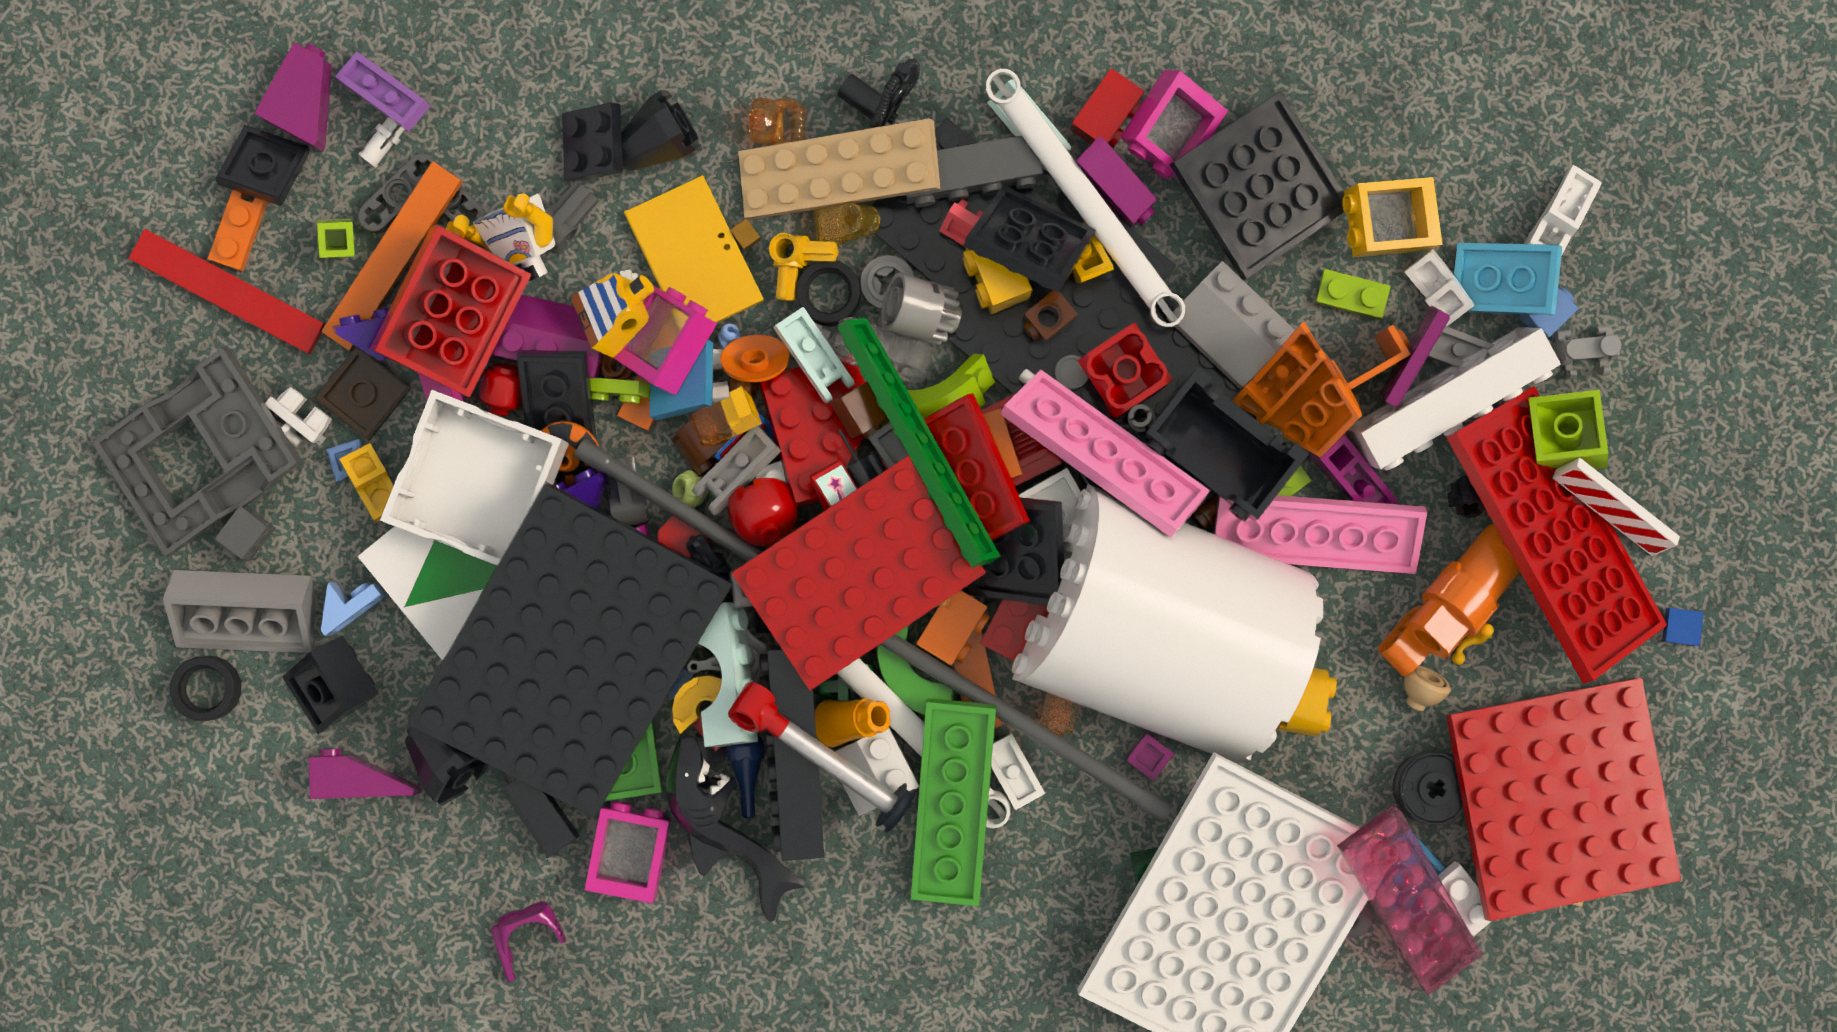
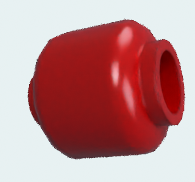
M494 363L492 368L484 370L479 400L489 406L488 411L490 413L508 415L509 410H516L522 406L517 366Z

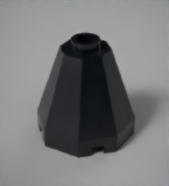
M660 90L650 96L621 132L622 163L624 168L629 166L631 170H638L692 157L702 150L701 144L693 143L699 137L683 108L678 102L674 105L668 102V99L673 97L669 91Z
M412 726L407 730L408 736L404 742L424 791L434 802H438L441 806L463 795L469 789L465 783L472 775H474L477 781L485 773L488 764Z

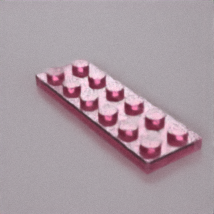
M1394 804L1337 845L1421 989L1427 995L1431 994L1483 955L1398 807Z

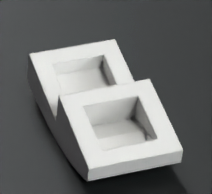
M1433 248L1405 269V274L1425 296V302L1430 307L1433 305L1450 315V320L1446 327L1474 306L1464 288Z

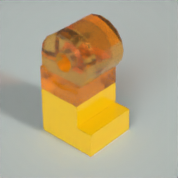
M742 386L729 392L730 397L712 406L699 409L691 415L690 420L700 445L710 446L723 440L726 441L762 424L752 397Z

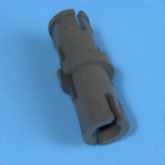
M1143 404L1135 405L1128 413L1129 425L1137 432H1146L1156 419L1154 411L1149 406ZM1139 415L1147 416L1144 422L1136 421Z

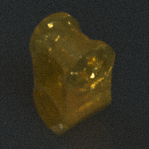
M846 203L836 207H827L813 211L817 241H830L841 245L850 240L873 235L880 225L878 211L868 205L859 206L855 203Z

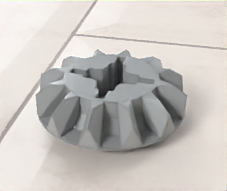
M891 255L880 256L870 261L864 268L861 275V289L864 297L874 307L882 309L886 293L884 292L880 295L882 283L878 281L875 275L887 278L895 270L894 276L898 273H903L914 277L910 266L901 258Z

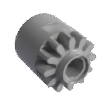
M898 273L891 280L884 296L881 310L882 328L886 331L941 345L942 341H947L948 333L953 334L956 331L961 320L962 308L960 301L956 300L958 291H955V288Z

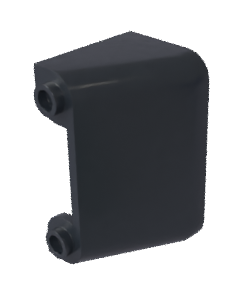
M1197 367L1145 433V437L1149 440L1146 445L1161 456H1164V454L1169 456L1231 505L1229 511L1244 522L1248 518L1256 521L1309 453L1297 443H1294L1293 446L1286 442L1281 444L1280 442L1284 439L1283 436L1273 434L1223 395V390L1217 386L1212 390L1211 387L1213 385L1209 382L1212 377L1200 367Z

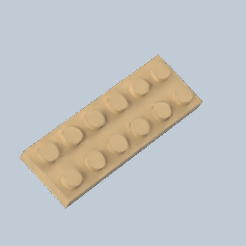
M930 118L738 151L744 218L748 220L941 189L934 121Z

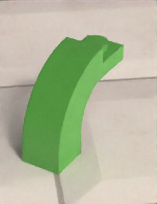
M908 626L897 632L896 635L906 640ZM880 644L877 646L879 666L885 682L909 708L925 715L927 698L952 700V689L940 682L930 681L921 677L912 669L909 662Z

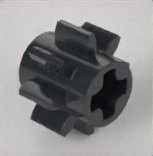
M1467 475L1460 477L1455 483H1451V492L1447 493L1449 507H1456L1457 515L1473 518L1481 515L1486 510Z

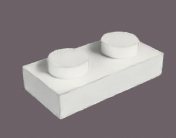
M1010 733L993 743L991 767L1014 809L1017 810L1044 795L1043 788L1013 734Z
M1456 861L1429 882L1458 921L1473 937L1491 922L1484 920L1478 886Z

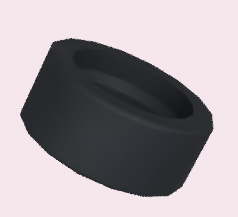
M841 261L814 262L804 269L798 279L796 295L800 308L804 307L814 322L824 326H835L842 324L855 314L860 305L861 288L856 274ZM825 273L837 274L842 277L849 289L846 304L838 311L831 313L816 309L809 298L811 283L816 277Z
M199 656L183 662L175 670L170 682V697L175 708L183 716L195 721H211L228 715L237 706L241 696V679L237 670L227 660L217 656ZM202 668H210L217 671L225 682L223 700L212 708L202 709L195 706L189 700L186 693V684L189 677L195 671Z

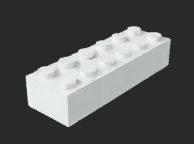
M1518 327L1493 341L1492 344L1495 345L1489 350L1482 348L1463 359L1462 361L1465 363L1459 367L1450 366L1407 391L1399 406L1395 407L1387 403L1357 420L1345 434L1371 467L1390 470L1400 465L1404 461L1402 458L1404 455L1413 450L1415 453H1419L1434 444L1432 439L1442 433L1447 436L1463 427L1462 422L1472 416L1479 418L1493 410L1492 404L1502 398L1504 401L1511 400L1523 392L1521 387L1532 381L1536 384L1553 375L1551 370L1561 365L1543 329ZM1487 351H1488L1490 357H1488L1487 359H1485V356H1486Z

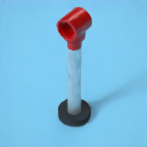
M748 682L744 685L728 712V716L734 724L749 732L767 730L880 809L881 812L876 826L884 825L885 833L897 825L910 807L915 796V789L908 791L907 783H904L892 793L778 713L775 696L767 688L754 682Z

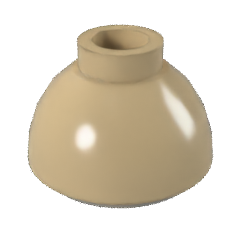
M1418 666L1412 673L1404 676V688L1408 695L1406 703L1416 710L1424 711L1426 706L1442 702L1451 692L1447 680L1429 668Z

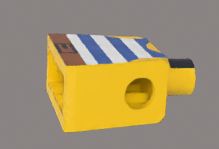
M610 273L571 297L592 349L614 358L646 325L649 315L642 300L654 292V287L645 276L640 275L634 281H631L616 273Z

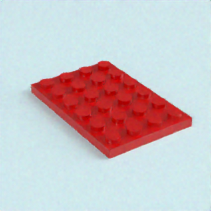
M908 455L731 573L811 691L986 572L982 566L972 568L969 562L964 559L958 542L953 533L944 524L939 508L935 501L929 497L928 489Z

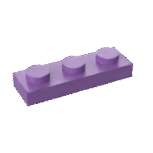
M357 51L335 76L341 84L407 132H410L431 107L422 97Z

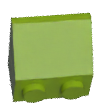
M1600 389L1529 398L1537 464L1559 468L1577 458H1581L1594 469L1607 468L1609 453Z

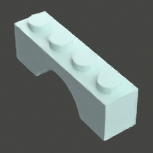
M730 602L721 603L698 644L708 648L716 656L722 672V683L717 698L708 708L701 712L705 747H724L758 742V731H746L734 724L728 716L731 706L744 685L748 682H753L750 670L752 653L747 642L746 632L748 617L744 607L735 608L734 603Z

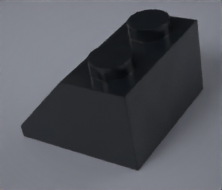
M343 636L310 651L282 676L317 734L322 733L363 707L379 694L373 679L365 672L357 659L355 650L352 646L348 645Z

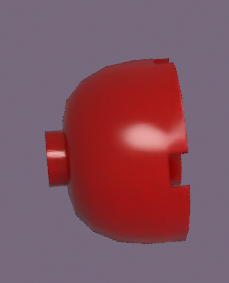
M757 478L753 480L754 485L748 486L745 489L741 485L733 492L729 498L727 510L732 527L740 538L748 544L757 547L771 546L794 530L798 518V507L794 503L787 483L776 478Z

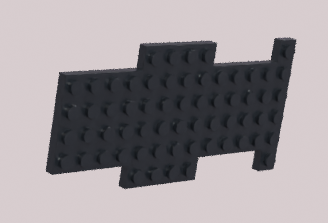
M948 118L935 131L937 150L977 143ZM1016 185L1006 186L1076 221L1085 222L1063 191L1050 204L1031 187L1017 189ZM982 191L969 193V197L963 199L968 202L965 209L975 215L979 210L984 212L996 194L983 195ZM906 195L877 199L860 219L861 224L929 281L955 288V291H958L956 300L960 301L962 308L961 320L956 331L953 334L948 333L947 340L968 358L973 353L984 354L993 378L1012 395L1025 385L1018 380L1025 369H1028L1034 375L1042 370L1056 380L1055 367L1063 357L1076 355L1082 358L1133 323H1136L1140 331L1146 336L1147 341L1174 379L1166 387L1140 403L1149 406L1154 411L1156 419L1197 367H1200L1212 377L1209 381L1213 385L1211 389L1214 390L1217 386L1223 390L1222 394L1231 401L1242 390L1225 376L1175 326L1162 327L1153 321L1149 307L1105 248L1104 250L1112 262L1114 270L1082 283H1076L1073 271L1071 272L1060 293L1078 313V316L1057 335L1043 344L1040 339L1034 341L1024 330L1022 325L1026 322L1023 316L1024 313L1052 292V289L1044 288L1028 278L1032 288L1029 300L992 315L988 307L981 308L975 293V289H977L976 284H978L975 275L968 276L962 260L964 257L963 252L966 251V248L939 231L950 208L954 203H959L961 200L949 201L948 197L935 199V204L915 207V203L907 204ZM1115 214L1164 281L1176 265ZM1164 299L1165 303L1173 312L1175 308ZM1156 302L1154 308L1156 309L1157 317L1161 321L1170 323ZM1044 310L1038 314L1039 322L1045 327H1051L1057 323L1056 315L1050 310ZM1089 377L1082 387L1070 390L1111 419L1103 398ZM1130 411L1112 421L1129 425L1128 413ZM1248 413L1250 416H1252V417L1256 420V416H1254V415ZM1139 415L1136 421L1144 422L1147 416ZM1164 454L1163 457L1210 490L1205 484Z

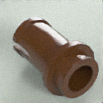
M1216 493L1203 505L1198 506L1191 515L1194 522L1203 530L1214 526L1218 495Z

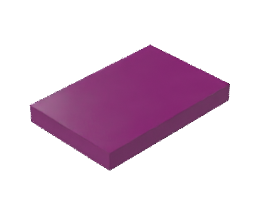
M1431 305L1409 342L1410 347L1408 350L1411 355L1397 363L1380 392V396L1385 402L1395 407L1400 405L1450 320V315Z

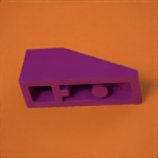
M1345 434L1321 458L1306 450L1316 466L1350 501L1385 504L1399 503L1397 498Z
M341 748L320 749V755L309 757L310 799L411 796L421 793L420 785L352 754L341 755Z

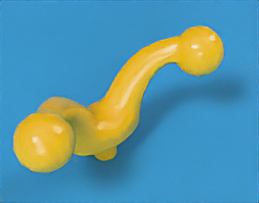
M1486 623L1474 637L1463 639L1457 646L1456 652L1452 655L1453 663L1456 665L1464 663L1465 655L1463 650L1466 647L1482 644L1487 639L1492 638L1493 626Z

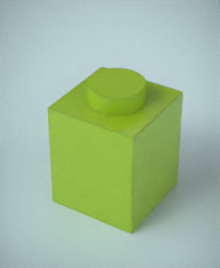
M351 218L316 220L319 258L355 256L353 222Z

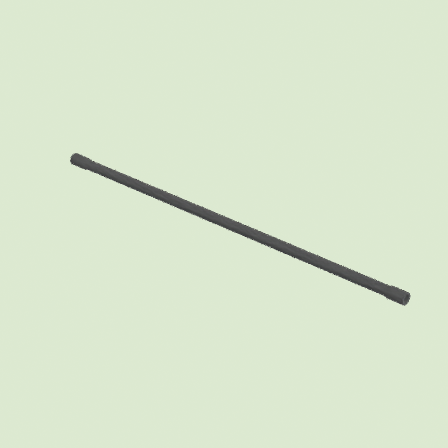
M584 439L575 451L574 456L597 471L609 475L748 562L763 552L620 463L611 454L587 439ZM894 634L880 644L971 702L997 705L996 717L1132 801L1138 808L1163 823L1172 811L1173 804L1149 789L1140 787L900 636Z

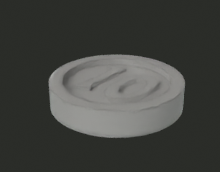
M1076 355L1063 357L1055 367L1056 381L1069 390L1082 387L1088 379L1087 374L1078 362L1081 357Z

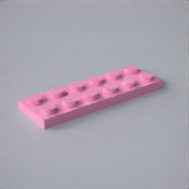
M1042 370L1029 380L1004 405L1001 411V415L1171 538L1204 501L1210 491Z
M1218 495L1213 534L1284 563L1416 574L1427 517V510L1423 506L1277 495L1258 520L1254 521L1248 518L1244 522L1229 511L1231 505Z

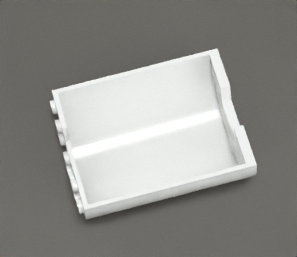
M1088 484L1086 490L1083 489L1077 498L1076 509L1078 511L1074 521L1070 522L1064 531V550L1072 552L1070 559H1066L1061 568L1060 578L1062 581L1058 591L1054 592L1049 599L1047 605L1049 615L1046 618L1037 614L1035 621L1032 620L1029 623L1025 632V640L1027 642L1022 654L1019 653L1016 656L1012 666V673H1014L1012 679L1210 754L1214 752L1232 762L1245 763L1251 761L1252 754L1255 751L1263 753L1276 740V728L1280 722H1289L1310 679L1321 639L1315 636L1316 624L1323 619V599L1317 597L1315 591L1319 583L1307 571L1187 523H1184L1171 538L1107 491Z

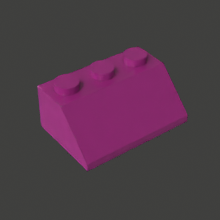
M521 295L493 353L494 356L501 360L517 363L516 355L520 350L587 351L590 378H600L602 372L601 361L605 355L591 348L574 306Z

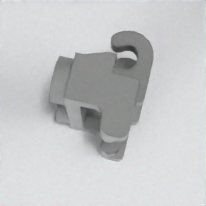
M1611 325L1597 326L1596 334L1602 335L1598 337L1566 340L1571 338V330L1554 332L1557 358H1561V365L1565 366L1567 379H1575L1577 377V370L1573 369L1572 363L1579 360L1598 358L1599 373L1601 375H1609L1611 373V366L1606 365V357L1609 360L1617 359L1621 349V341L1618 338V334L1613 335Z

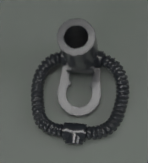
M915 58L908 59L905 63H899L896 70L891 74V78L885 85L882 94L852 73L840 87L837 96L871 120V128L882 127L887 122L892 125L898 117L896 112L900 108L901 103L919 79L920 64Z

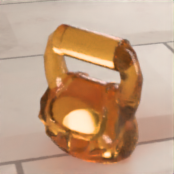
M754 99L750 108L749 138L758 144L773 145L804 140L806 109H804L802 104L793 99ZM785 108H793L791 140L782 137Z

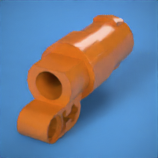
M1494 524L1487 525L1458 561L1450 562L1422 594L1424 604L1416 606L1407 612L1378 647V653L1401 676H1407L1412 673L1429 653L1447 658L1465 637H1474L1500 606L1497 602L1498 599L1521 573Z

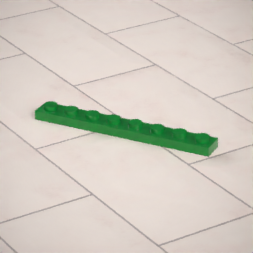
M867 318L844 321L837 327L843 337L844 345L854 356L860 367L862 377L869 383L876 396L878 406L887 415L893 426L895 436L902 442L925 483L929 497L935 501L939 508L944 524L953 533L960 546L962 556L969 562L972 568L992 563L1000 557L999 552Z

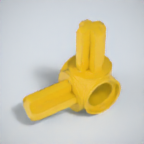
M779 233L774 236L769 245V253L774 260L773 266L778 268L777 299L794 301L796 299L798 270L804 269V266H807L809 261H836L839 254L837 243L810 241L807 236L791 235L788 233ZM793 243V253L787 258L786 249Z

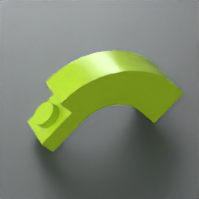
M973 353L944 381L925 389L907 391L924 419L966 394L974 393L981 408L986 403L983 394L995 381L984 354ZM888 418L881 422L882 427L890 422Z

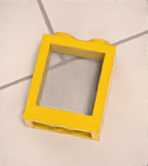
M1433 177L1358 183L1344 190L1342 206L1348 218L1347 242L1349 247L1352 248L1353 258L1428 251L1443 245Z

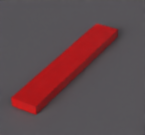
M146 229L142 232L128 258L310 355L322 334V329L326 325Z

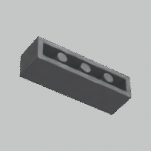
M1022 135L937 150L941 189L906 195L907 204L915 203V207H925L935 204V199L948 197L949 201H958L968 198L969 193L982 191L983 195L996 194L1003 185H1016L1017 189L1030 188L1037 185L1036 181L1042 179L1041 161Z

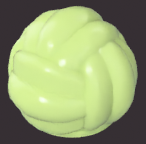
M687 470L675 478L672 494L695 508L703 503L709 490L703 496L697 497L692 492V489L702 477L692 470Z

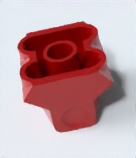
M1136 323L1129 325L1078 360L1103 398L1112 420L1118 419L1130 411L1132 407L1142 403L1174 380Z

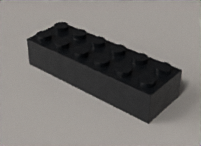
M780 645L766 646V654H760L762 678L768 677L769 688L767 689L775 696V704L778 705L777 712L816 739L813 689L811 691L808 689ZM765 730L767 748L773 747V757H767L769 782H775L776 791H769L772 817H778V825L772 826L774 852H781L782 861L825 858L818 766Z

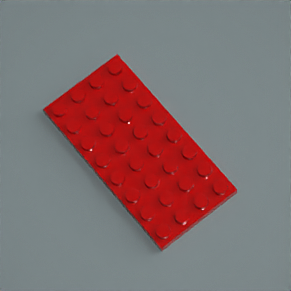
M1535 386L1446 438L1501 535L1505 546L1516 562L1521 575L1526 580L1539 607L1551 625L1556 638L1571 661L1574 670L1577 672L1582 683L1586 684L1594 681L1667 626V623L1613 526L1553 479L1557 468L1537 464L1529 398L1539 397L1540 395Z

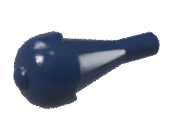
M758 734V742L726 746V754L728 760L732 763L741 792L742 817L746 819L755 816L754 792L760 762L765 754L764 741Z

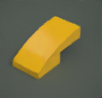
M369 443L339 460L374 523H377L382 517L394 485L372 445Z

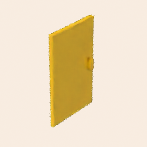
M703 175L624 211V215L661 290L666 292L668 287H671L687 296L684 303L688 304L692 300L708 309L705 316L716 323L764 301ZM675 309L672 314L681 331L688 316Z

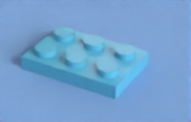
M1457 243L1454 276L1474 303V306L1467 312L1555 316L1562 247L1560 245Z

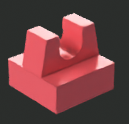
M962 199L959 203H954L950 208L939 231L964 246L967 235L984 212L979 210L976 215L965 209L968 202Z

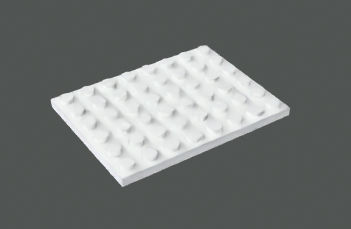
M1213 752L1077 989L1078 995L1152 1032H1290L1398 849L1393 844Z

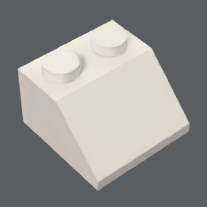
M890 726L885 732L877 733L872 737L857 739L834 751L892 793L904 783H907L908 791L920 787ZM843 784L859 816L877 808Z

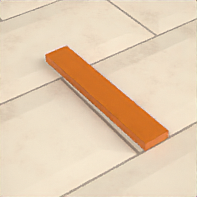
M432 161L322 329V333L347 350L353 351L355 346L336 335L332 326L340 325L339 318L360 314L361 320L374 317L373 311L380 310L422 246L431 226H435L464 181Z

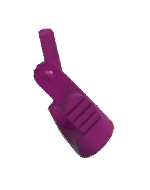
M540 901L529 905L523 910H516L505 914L498 920L497 925L491 928L507 983L516 980L511 963L514 961L507 941L515 928L528 922L543 923L554 930L561 944L566 942L561 924H559L553 910L546 901Z

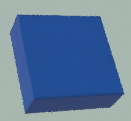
M1666 608L1665 621L1667 626L1663 629L1662 642L1700 646L1704 612Z

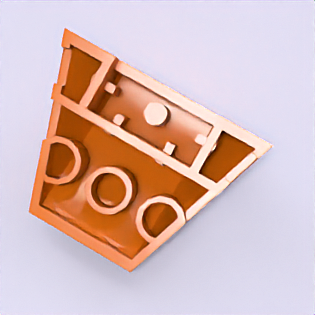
M1305 322L1299 325L1274 356L1232 400L1241 409L1256 416V420L1262 425L1268 423L1283 431L1284 438L1297 443L1320 458L1362 416L1359 404L1347 382L1327 354L1318 345Z

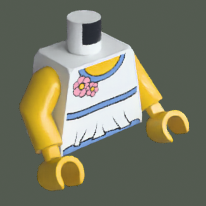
M539 193L530 197L526 194H518L516 198L509 195L502 208L473 221L471 226H469V219L464 215L456 216L454 222L450 221L447 224L446 230L463 239L466 235L467 240L482 246L488 252L513 265L521 263L524 271L532 274L529 281L548 272L540 255L555 246L553 218L545 212Z

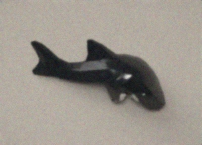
M681 733L668 767L666 798L671 813L679 826L687 833L695 866L698 872L705 876L720 858L728 854L735 855L752 866L759 880L761 909L766 919L772 922L775 920L781 896L787 891L803 888L805 881L786 868L767 849L719 819L731 790H737L738 784L733 776H726L724 774L715 775L712 780H705L704 775L709 772L710 765L702 756L700 744L690 734Z

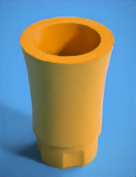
M828 699L821 702L814 712L816 736L828 747H837L849 741L875 736L877 733L885 732L891 723L889 717L890 709L883 701H873L870 699L853 701Z

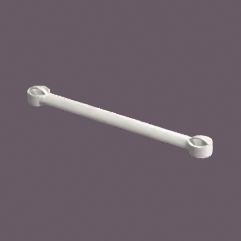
M998 69L992 72L986 82V92L989 99L1002 108L1087 225L1096 230L1095 236L1149 307L1153 321L1162 327H1172L1178 324L1185 314L1183 300L1177 294L1171 292L1020 87L1018 76L1008 69ZM1006 74L1014 79L1017 88L1014 95L1011 94L998 75ZM992 80L1007 100H1001L993 95L990 85ZM1169 296L1179 303L1181 312L1179 318L1174 315L1162 297ZM1156 302L1172 323H1166L1157 317L1156 309L1154 308Z
M859 658L839 671L837 674L862 699L883 701L890 709L889 717L891 723L889 726L922 757L924 722ZM990 788L988 804L997 812L1000 818L991 819L987 817L986 827L999 828L1008 821L1011 804L1004 793ZM995 800L1000 801L1005 806L1006 812Z

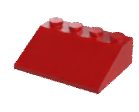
M439 225L431 226L369 349L470 398L532 274Z

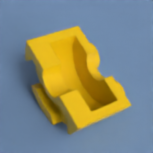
M1313 668L1303 696L1288 723L1281 721L1276 730L1315 737L1319 736L1321 731L1328 732L1331 724V712L1327 711L1328 699L1334 698L1337 684L1336 678L1329 677L1328 670Z
M707 675L693 678L683 684L676 693L672 707L673 723L680 734L685 732L701 717L700 705L704 700L711 701L712 703L715 701L721 688L722 677Z

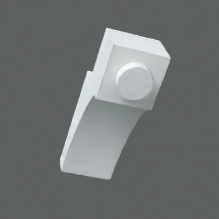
M1573 165L1565 174L1557 191L1534 228L1530 231L1524 244L1560 245L1563 254L1571 237L1579 229L1602 182Z

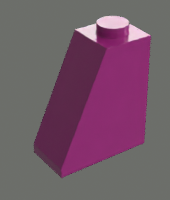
M294 42L254 114L263 121L323 152L326 146L332 65L324 59L326 53L309 43L304 48Z
M1099 136L1076 160V163L1114 214L1131 228L1136 223L1143 226L1155 213L1151 207L1157 199L1110 145Z

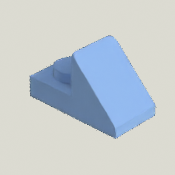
M329 582L321 624V632L324 636L335 635L385 598L388 594L380 584H371L369 586L368 583H364L350 593L352 599L349 600L336 582Z

